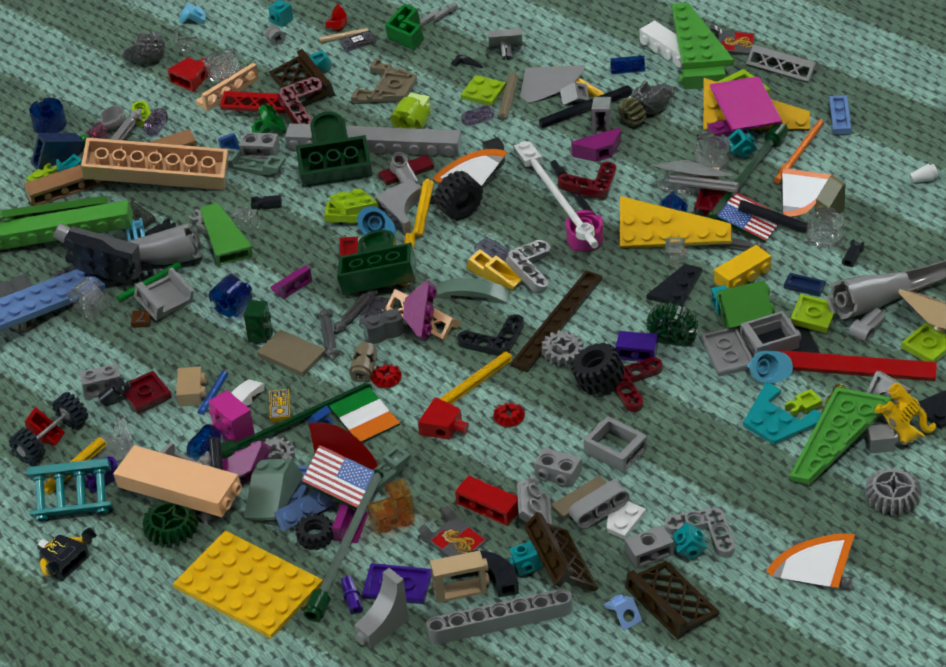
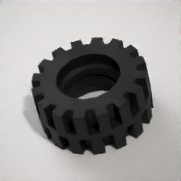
M313 513V516L308 514L306 518L302 517L296 526V535L300 546L302 545L305 549L309 547V550H313V548L320 550L319 547L325 548L326 544L329 545L331 543L333 532L332 522L329 520V517H324V514L318 516L317 513ZM313 529L322 530L318 534H308Z

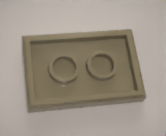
M280 329L257 351V355L300 376H304L324 356L326 349Z

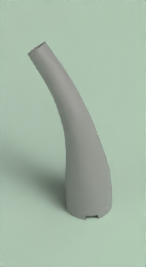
M60 223L54 232L53 238L63 243L70 227ZM192 223L128 241L139 244L141 264L167 265L176 262H188L202 257V252H198V246L201 245V241L196 228L191 229Z
M946 260L902 272L862 275L836 281L829 287L832 288L830 296H827L829 308L833 314L841 316V319L862 315L875 308L878 309L901 298L902 296L898 293L899 289L915 292L946 280Z

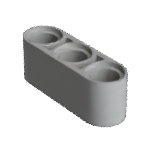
M617 480L609 481L574 503L569 509V515L580 528H588L625 505L629 500V493Z

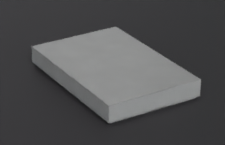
M737 326L700 335V340L719 377L750 370L747 364L750 363L753 357Z

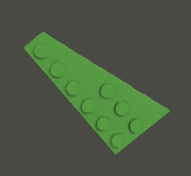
M680 2L672 4V14L682 69L734 65L732 56L689 3Z
M107 196L0 210V219L3 222L15 220L16 216L21 219L32 217L33 214H36V216L50 214V211L61 212L67 211L70 208H85V206L108 203Z
M836 387L789 475L791 481L810 485L882 415V413H875L874 410L877 405L882 404L884 406L888 401L893 402L892 397Z

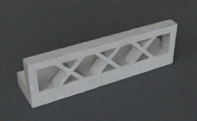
M752 45L746 62L747 65L810 82L814 71L818 72L820 68L816 62L757 45ZM754 55L762 56L763 58L758 63L752 62ZM771 59L776 60L778 65L773 68L769 67L767 61ZM790 64L793 65L794 69L786 72L783 66ZM802 68L809 70L807 77L801 76L798 70Z

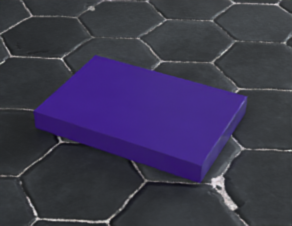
M370 564L362 592L363 599H377L382 586L383 572L390 568L404 579L406 602L425 604L432 577L431 569Z

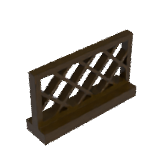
M303 49L297 51L298 56L269 71L280 88L310 77H316L321 81V92L302 101L303 107L326 95L329 98L335 96L331 82ZM299 64L297 68H291L293 65ZM280 72H284L283 76H276V75H275V74H278V73H280ZM288 73H295L294 76H288ZM299 73H306L304 77L299 76ZM285 81H291L290 84H283ZM296 88V89H295V90H298V93L303 94V93H302V91H303L302 89H300V88Z
M536 512L525 524L524 528L554 585L561 587L566 582L590 591H596L599 587L568 530L547 523L544 516Z
M667 561L639 573L635 570L627 573L625 589L677 640L684 637L686 631L712 620L720 613ZM663 569H666L670 573V576L658 574V572H660ZM644 578L654 579V583L646 582ZM656 580L669 582V586L656 584ZM671 582L681 583L684 588L672 587ZM655 590L667 592V596L659 595ZM669 594H681L682 599L669 597ZM685 595L694 596L697 598V601L686 600L684 597ZM669 603L678 604L681 607L680 609L673 608ZM683 606L696 608L695 612L682 609ZM698 608L708 609L710 613H699ZM682 616L691 617L694 620L687 623Z

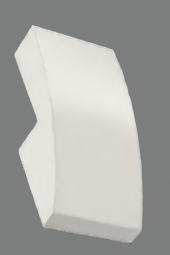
M249 379L240 384L231 393L244 405L248 406L252 404V397L264 391V383Z

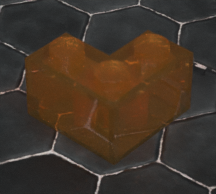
M405 479L385 484L386 499L367 504L369 519L376 534L387 533L394 528L405 527L415 522L413 498Z

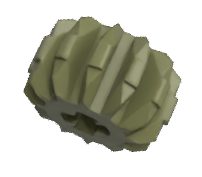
M635 97L625 98L617 106L618 114L621 116L620 119H623L624 123H627L628 126H638L646 118V110L643 109V105Z

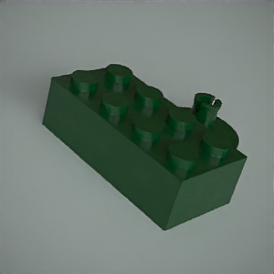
M326 111L316 115L310 125L313 143L296 146L302 187L372 176L366 135L348 138L345 120L338 113Z
M375 230L365 234L358 242L357 253L339 256L337 278L342 294H355L361 291L392 287L393 285L408 284L416 281L417 260L412 243L396 245L394 234L389 230Z

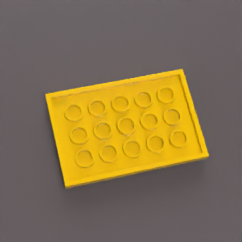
M225 530L173 583V588L272 639L307 602L311 591L318 590L321 587L323 579Z

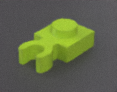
M47 163L43 170L37 169L26 180L30 182L57 173L58 169L56 166L51 169V164Z
M809 389L794 396V401H787L785 403V410L791 409V415L795 417L802 410L806 414L813 409L821 407L823 400L812 389Z

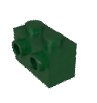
M249 300L244 313L248 342L255 344L267 343L268 338L273 335L268 301Z

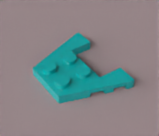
M767 381L743 421V427L769 443L776 445L795 437L798 433L809 431L816 426L822 414L815 409L799 420L772 404L771 402L781 394V389Z

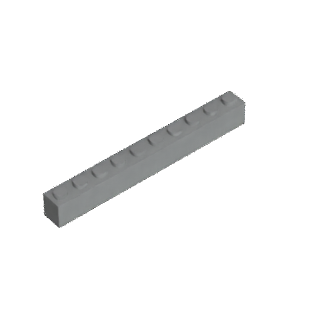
M289 124L285 135L287 149L296 150V146L313 143L310 129L311 124ZM346 126L348 138L366 135L370 153L395 154L402 152L412 155L459 156L462 144L461 130Z

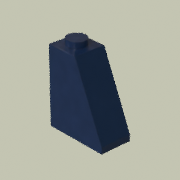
M38 133L31 164L36 170H43L47 163L54 166L57 159L60 162H64L73 154L78 156L83 148V141L77 133Z

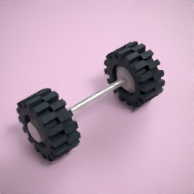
M64 392L52 402V409L56 412L54 414L59 418L38 436L35 433L32 434V431L27 430V428H21L9 438V446L13 448L12 452H15V456L19 457L26 464L34 465L46 454L44 445L40 443L42 436L61 421H63V424H67L68 427L76 429L88 419V412H86V407H83V402L80 403V399L78 397L75 398L73 393Z

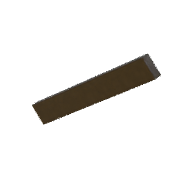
M587 270L581 275L512 360L511 367L529 372L542 355V341H545V336L550 337L551 332L557 334L558 330L561 332L602 281V275Z

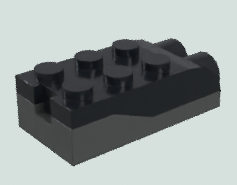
M74 226L70 228L64 238L63 247L67 249L66 262L71 263L82 272L131 286L142 272L139 244Z

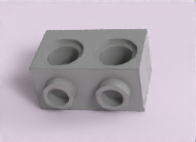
M244 132L239 145L241 155L259 159H268L270 155L277 156L280 149L278 134Z
M118 364L79 372L85 400L98 398L100 393L112 384L115 385L116 381L121 378Z
M544 447L534 463L535 476L544 481L556 482L560 486L573 487L582 472V460L580 457Z

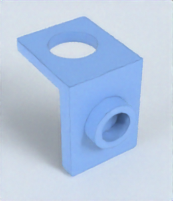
M620 594L603 604L606 609L615 610L624 630L642 621L633 597ZM628 609L634 613V618L630 622H626L623 617L624 612Z

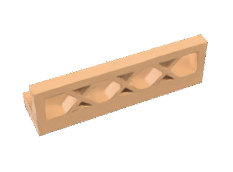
M254 63L250 64L202 93V97L196 100V104L209 111L221 103L224 91L240 92L258 81L257 65Z
M394 289L385 309H393L396 299H399L402 308L398 310L400 313L403 312L405 298L408 294ZM434 308V314L431 317L430 323L433 328L431 333L445 340L451 327L458 328L461 322ZM444 322L446 325L441 334L437 331L436 324Z

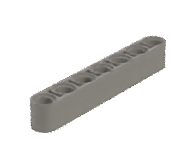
M558 589L435 616L427 621L428 639L433 644H442L564 617L572 612V594L566 589Z

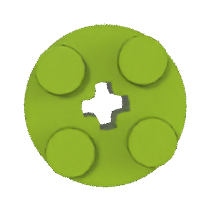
M404 97L393 110L390 121L394 128L423 129L430 118L428 107L426 105L423 107L420 104L421 101L414 97Z

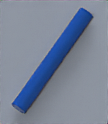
M221 371L198 409V414L205 415L209 408L208 401L217 395L228 376L226 371Z

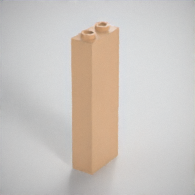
M135 445L113 473L119 488L219 517H223L225 512L230 509L233 500L240 494L242 489L238 474Z

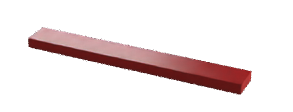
M778 350V352L785 353L790 357L793 371L874 377L876 371H881L891 378L936 382L937 362Z

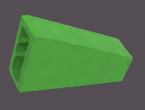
M218 203L200 207L203 224L217 266L253 257L251 244Z

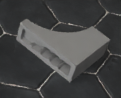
M412 179L375 195L378 208L392 220L395 227L404 235L411 233L410 220L407 218V214L419 202L422 190L420 184H417Z
M390 568L383 572L382 586L374 604L363 618L354 624L356 640L359 644H365L370 649L409 620L404 579Z

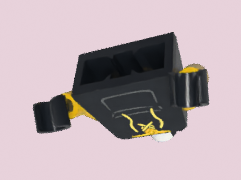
M87 528L80 537L57 535L50 542L42 539L37 546V549L40 551L41 560L39 565L42 574L45 577H52L54 575L60 581H64L89 558L86 545L91 544L92 539L97 537L93 529Z

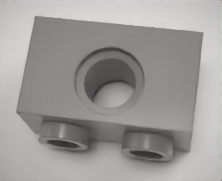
M663 525L626 538L625 553L634 567L638 569L674 555V541Z

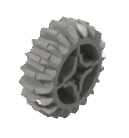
M885 467L884 471L878 469L876 473H872L866 482V501L869 502L870 508L875 507L876 512L882 510L883 515L890 512L892 517L894 513H898L901 517L903 511L909 514L910 509L915 510L916 505H919L922 496L920 481H917L915 475H911L910 471L904 472L903 468L896 470L895 467L889 470Z

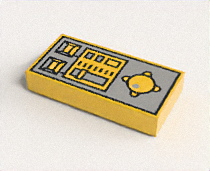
M289 389L269 391L271 423L281 422L290 418Z

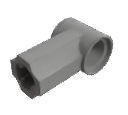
M402 152L395 153L390 163L392 173L396 174L400 183L412 179L418 184V179L408 164L407 156Z
M875 308L868 312L861 320L857 319L852 323L849 335L868 343L867 340L873 338L875 330L885 321V315H883L881 310Z

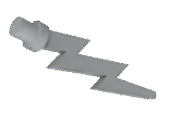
M456 2L453 4L449 3L441 11L437 8L422 19L420 16L421 23L419 25L423 26L434 18L437 21L446 14L453 13L454 10L458 9V4Z

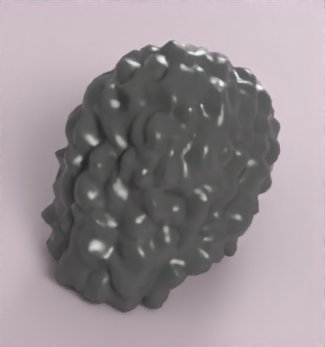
M151 31L150 34L139 33L136 44L124 49L122 57L125 60L141 62L142 64L155 63L163 57L165 42L159 32Z
M644 81L634 90L632 97L640 101L643 109L646 110V115H653L662 111L665 105L668 104L669 99L674 96L675 87L665 85L664 83L650 86L647 81Z

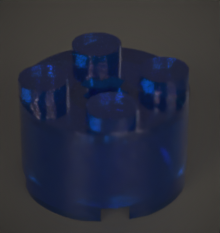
M43 98L42 102L38 103L37 100L29 108L35 133H59L67 124L64 107L59 99Z
M230 273L210 290L209 300L214 302L216 305L214 309L219 314L228 318L232 316L236 318L246 309L249 300H252V287Z

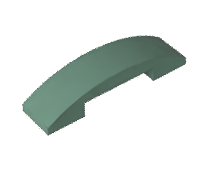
M224 148L228 149L229 168L255 175H269L278 172L286 161L285 157L272 155L267 160L242 156L240 150Z
M457 278L437 283L435 298L451 299L452 295L488 298L489 303L507 304L510 290L486 280Z
M399 445L394 446L382 456L383 462L375 468L381 470L384 477L380 479L373 494L389 484L410 460L411 454Z

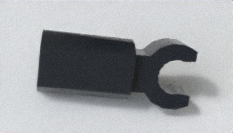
M281 195L263 196V198L251 197V210L282 208Z
M167 218L162 224L159 223L146 231L145 236L174 228L176 223L171 224L170 219Z
M851 240L850 247L842 259V265L854 267L860 253L864 251V242L860 245H855V240Z
M119 378L115 385L112 384L98 395L100 403L104 406H109L123 392H127L132 388L130 381L124 383L123 378Z

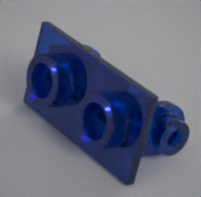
M645 56L610 58L611 74L644 72Z

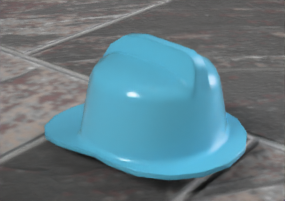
M760 351L747 364L753 377L760 382L777 383L789 378L793 370L790 357L778 351Z

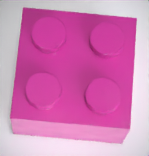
M226 390L208 401L210 408L208 412L212 419L211 427L216 434L220 433L223 436L224 441L231 439L233 442H238L255 434L251 410L230 391Z

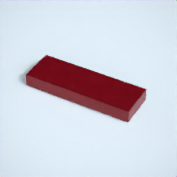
M427 155L408 161L415 175L434 169V164ZM390 168L379 172V177L386 186L399 182L398 177L392 173Z

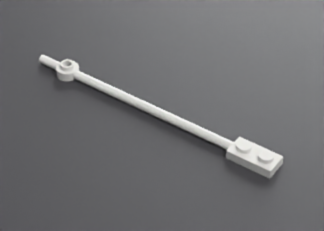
M524 141L513 145L515 153L524 166H533L577 226L576 237L580 240H587L592 248H597L598 242L594 238V226L589 223H583L539 164L542 163V156L530 141Z

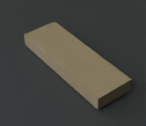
M598 476L551 504V509L563 520L571 517L569 509L574 503L607 482L601 476Z

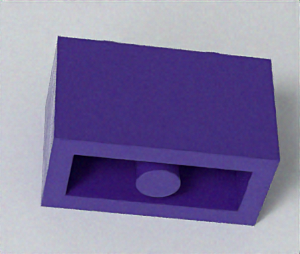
M619 331L615 349L621 360L639 362L656 357L658 334Z

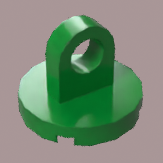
M267 103L259 107L261 117L252 125V132L269 133L273 131L281 135L286 130L282 117H277L276 110Z

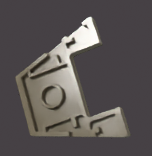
M375 58L370 66V72L383 74L373 91L356 88L351 96V102L400 101L410 94L417 82V75L401 68L397 70L391 67V64H383L380 59Z

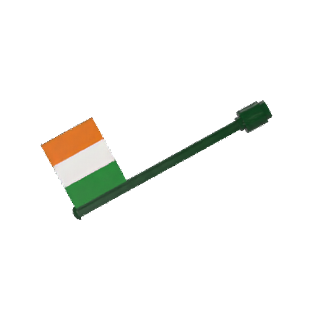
M365 381V383L245 439L238 442H233V440L229 439L221 443L222 459L232 456L235 451L244 449L255 441H261L310 418L326 405L346 430L357 437L362 443L400 425V422L373 392L371 383Z

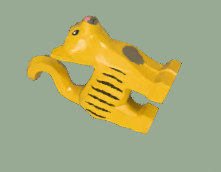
M899 382L892 384L888 390L890 396L893 399H897V403L894 404L888 401L884 406L878 404L874 410L877 414L882 413L889 425L897 431L902 445L911 443L918 437L923 438L925 436L910 425V421L916 414L919 416V426L923 432L931 434L936 428L935 423L927 425V416L924 409L921 408L918 400L913 398Z

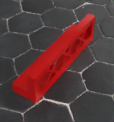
M224 91L220 104L221 110L259 112V107L267 103L277 113H286L277 99L278 93Z

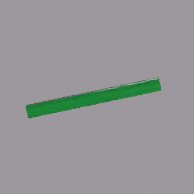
M176 262L144 280L142 283L145 286L166 277L170 268L177 271L182 266L179 262ZM135 286L116 296L118 302L121 303L133 296Z

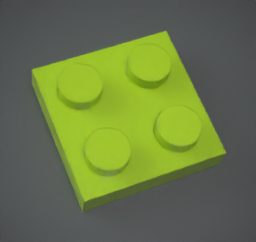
M475 75L461 93V99L492 106L504 91L506 82Z
M362 189L330 195V203L344 215L360 213L362 209L369 206L378 208V202Z
M800 294L790 319L793 325L828 333L835 314L830 310L827 300Z
M925 322L901 342V348L923 361L938 362L946 355V333L933 329L932 325Z

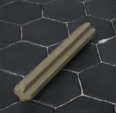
M515 72L509 74L498 112V117L501 120L507 119L519 78Z

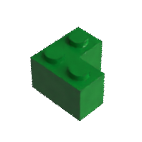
M404 3L385 24L388 39L415 50L424 40L422 29L419 25L421 22L418 9Z

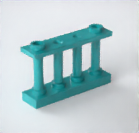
M108 458L27 467V476L36 485L37 510H29L30 516L36 519V521H46L48 517L87 512H96L97 514L109 513V510H113L114 506L111 501L106 502L104 474L107 471H111V463ZM94 473L96 475L98 503L86 504L84 476ZM66 476L76 477L78 505L65 506L64 479ZM47 478H53L56 480L57 507L45 509L44 481Z

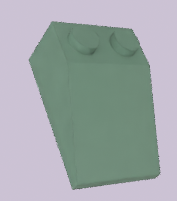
M292 458L261 460L257 464L251 476L244 516L245 520H277L273 512L288 504L303 477L302 472Z

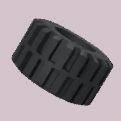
M455 171L448 174L447 177L442 179L441 183L439 182L438 188L435 189L434 203L451 220L459 221L461 218L464 219L472 215L477 210V207L481 204L480 201L483 199V189L467 172Z
M609 343L589 345L579 351L580 353L576 354L575 359L571 362V370L582 391L588 394L603 393L608 389H612L614 385L619 383V380L623 378L625 373V367L615 347Z

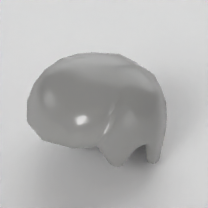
M116 105L100 113L101 119H99L104 129L117 130L126 120L123 108Z

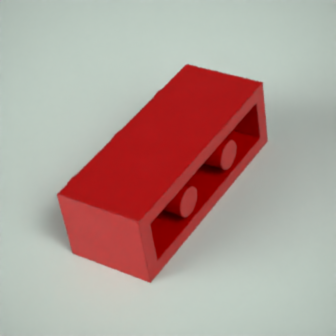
M468 475L455 490L456 504L505 526H508L519 514L518 497L515 494H510L480 479Z

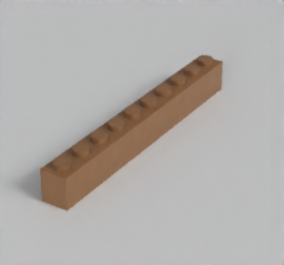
M190 129L148 142L197 147V141ZM81 165L24 183V187L31 205L35 206L112 181L83 179Z

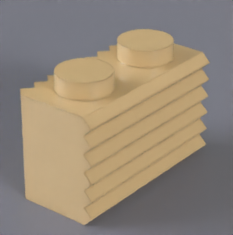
M201 366L178 368L176 387L178 406L201 405L202 398H206V390L203 384L207 383L206 373H202Z

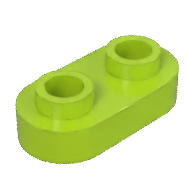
M145 101L133 103L131 106L132 111L141 109L142 119L141 121H135L136 125L140 127L150 125L152 123V116L148 103Z

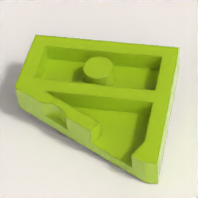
M327 201L324 222L356 224L359 213L344 215L330 201Z

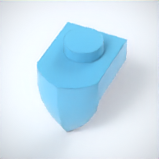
M187 4L181 12L180 22L183 23L190 19L203 24L205 22V11L200 7Z

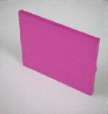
M759 76L710 84L713 95L732 132L738 128L746 130L782 123Z

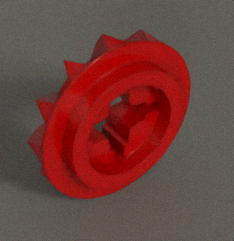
M392 363L390 365L383 364L381 367L376 366V370H373L371 375L372 383L381 388L393 387L402 379V372L399 370V367H394Z
M514 401L511 404L505 402L504 405L498 404L497 409H494L493 418L500 426L513 427L524 420L525 411L522 409L521 404L515 405ZM507 410L511 413V417L506 413Z

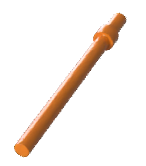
M822 119L816 122L786 164L780 167L777 176L774 178L776 184H780L783 180L782 168H792L824 125Z

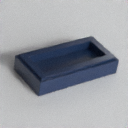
M789 273L784 283V289L818 297L821 296L826 286V281L794 273Z

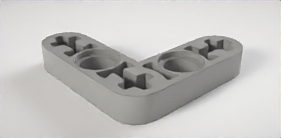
M536 240L511 250L506 258L507 265L532 291L542 293L546 290L548 280L532 262L546 257L550 250V245L544 240Z
M719 508L671 515L665 519V530L671 535L683 526L682 521L689 523L690 520L696 519L700 522L692 525L701 530L708 529L716 553L720 557H731L735 552L732 534L725 515ZM712 516L718 518V523H715V520ZM716 531H724L725 534L722 535V536H719V535H716L715 532H716ZM725 541V545L729 549L722 547V542Z

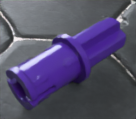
M350 575L342 577L341 583L345 592L343 597L348 603L350 613L353 615L354 612L355 614L363 612V606L359 598L360 592L355 588L352 577Z

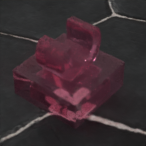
M97 122L85 132L90 138L107 139L109 137L102 122Z

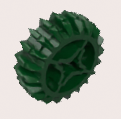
M670 301L668 304L662 302V304H657L652 308L647 317L646 324L650 334H658V341L660 343L688 346L693 342L698 333V320H696V315L691 313L692 310H686L685 306L681 307L678 303L674 305Z
M162 500L161 504L155 503L154 508H148V512L144 513L143 531L149 542L152 541L155 546L160 544L163 548L168 544L171 548L172 544L176 543L179 547L180 541L186 543L187 538L192 539L193 533H197V513L194 509Z

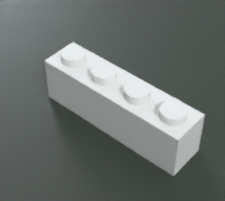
M656 21L640 29V42L642 45L648 46L653 52L659 53L666 60H670L677 67L682 68L677 36L674 32Z

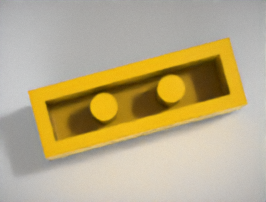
M755 245L714 269V283L718 286L726 285L727 289L753 282L756 277L769 272L771 269V255L758 245Z

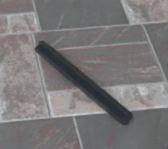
M626 85L597 97H611V102L631 95L632 88ZM594 98L540 118L539 125L541 128H546L592 110Z

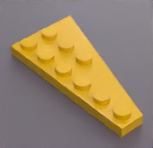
M704 78L703 130H707L708 123L726 120L710 88V84L719 82ZM771 99L782 123L786 124L788 130H810V111ZM772 125L747 130H769Z
M620 196V248L732 244L731 223Z

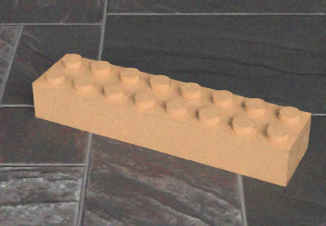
M86 138L81 164L83 179L224 190L229 162L228 149Z

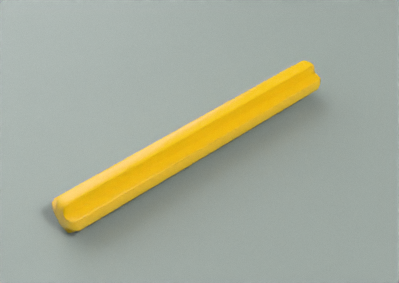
M508 352L502 353L439 399L450 404L454 403L511 362V354Z

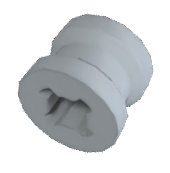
M272 25L266 29L265 37L272 45L276 46L284 42L285 34L278 26Z

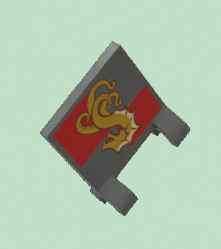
M710 25V30L714 32L713 34L729 54H750L752 45H755V33L721 30L716 25Z
M449 506L441 510V513L444 514L441 519L446 523L436 532L432 533L426 525L418 529V532L421 533L418 538L432 545L446 557L477 550L487 542L485 537L458 518Z

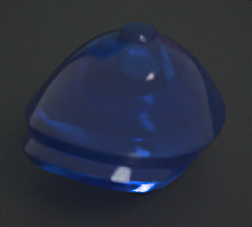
M204 425L188 442L186 450L189 457L197 458L205 455L206 451H210L209 440L215 437L221 440L220 430L214 425Z

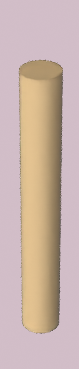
M368 28L319 37L320 43L346 39L368 32Z

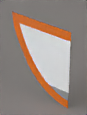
M832 534L799 543L779 555L770 564L766 572L772 577L838 588L855 534Z

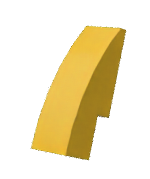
M479 249L468 260L466 266L468 270L493 283L513 290L522 282V279L507 263L496 255L492 258Z

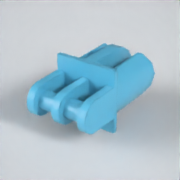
M139 218L140 220L137 221L133 219L132 228L125 229L128 241L132 240V238L137 239L145 236L142 218Z

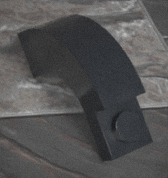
M480 550L482 559L486 558L488 564V571H485V573H488L489 579L494 583L498 598L519 594L518 579L513 566L498 554ZM478 571L451 576L450 578L453 580L478 576Z

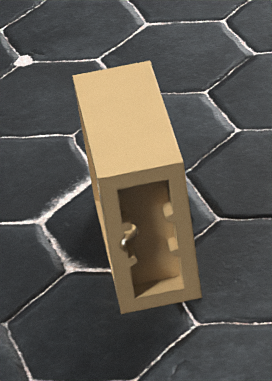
M480 550L430 561L432 583L437 603L487 593L486 585H490L488 573H485V571H488V564L486 558L482 559ZM478 571V578L449 584L443 583V578Z

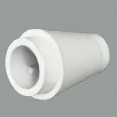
M927 164L910 173L909 176L913 184L929 182L938 178V172L934 164Z

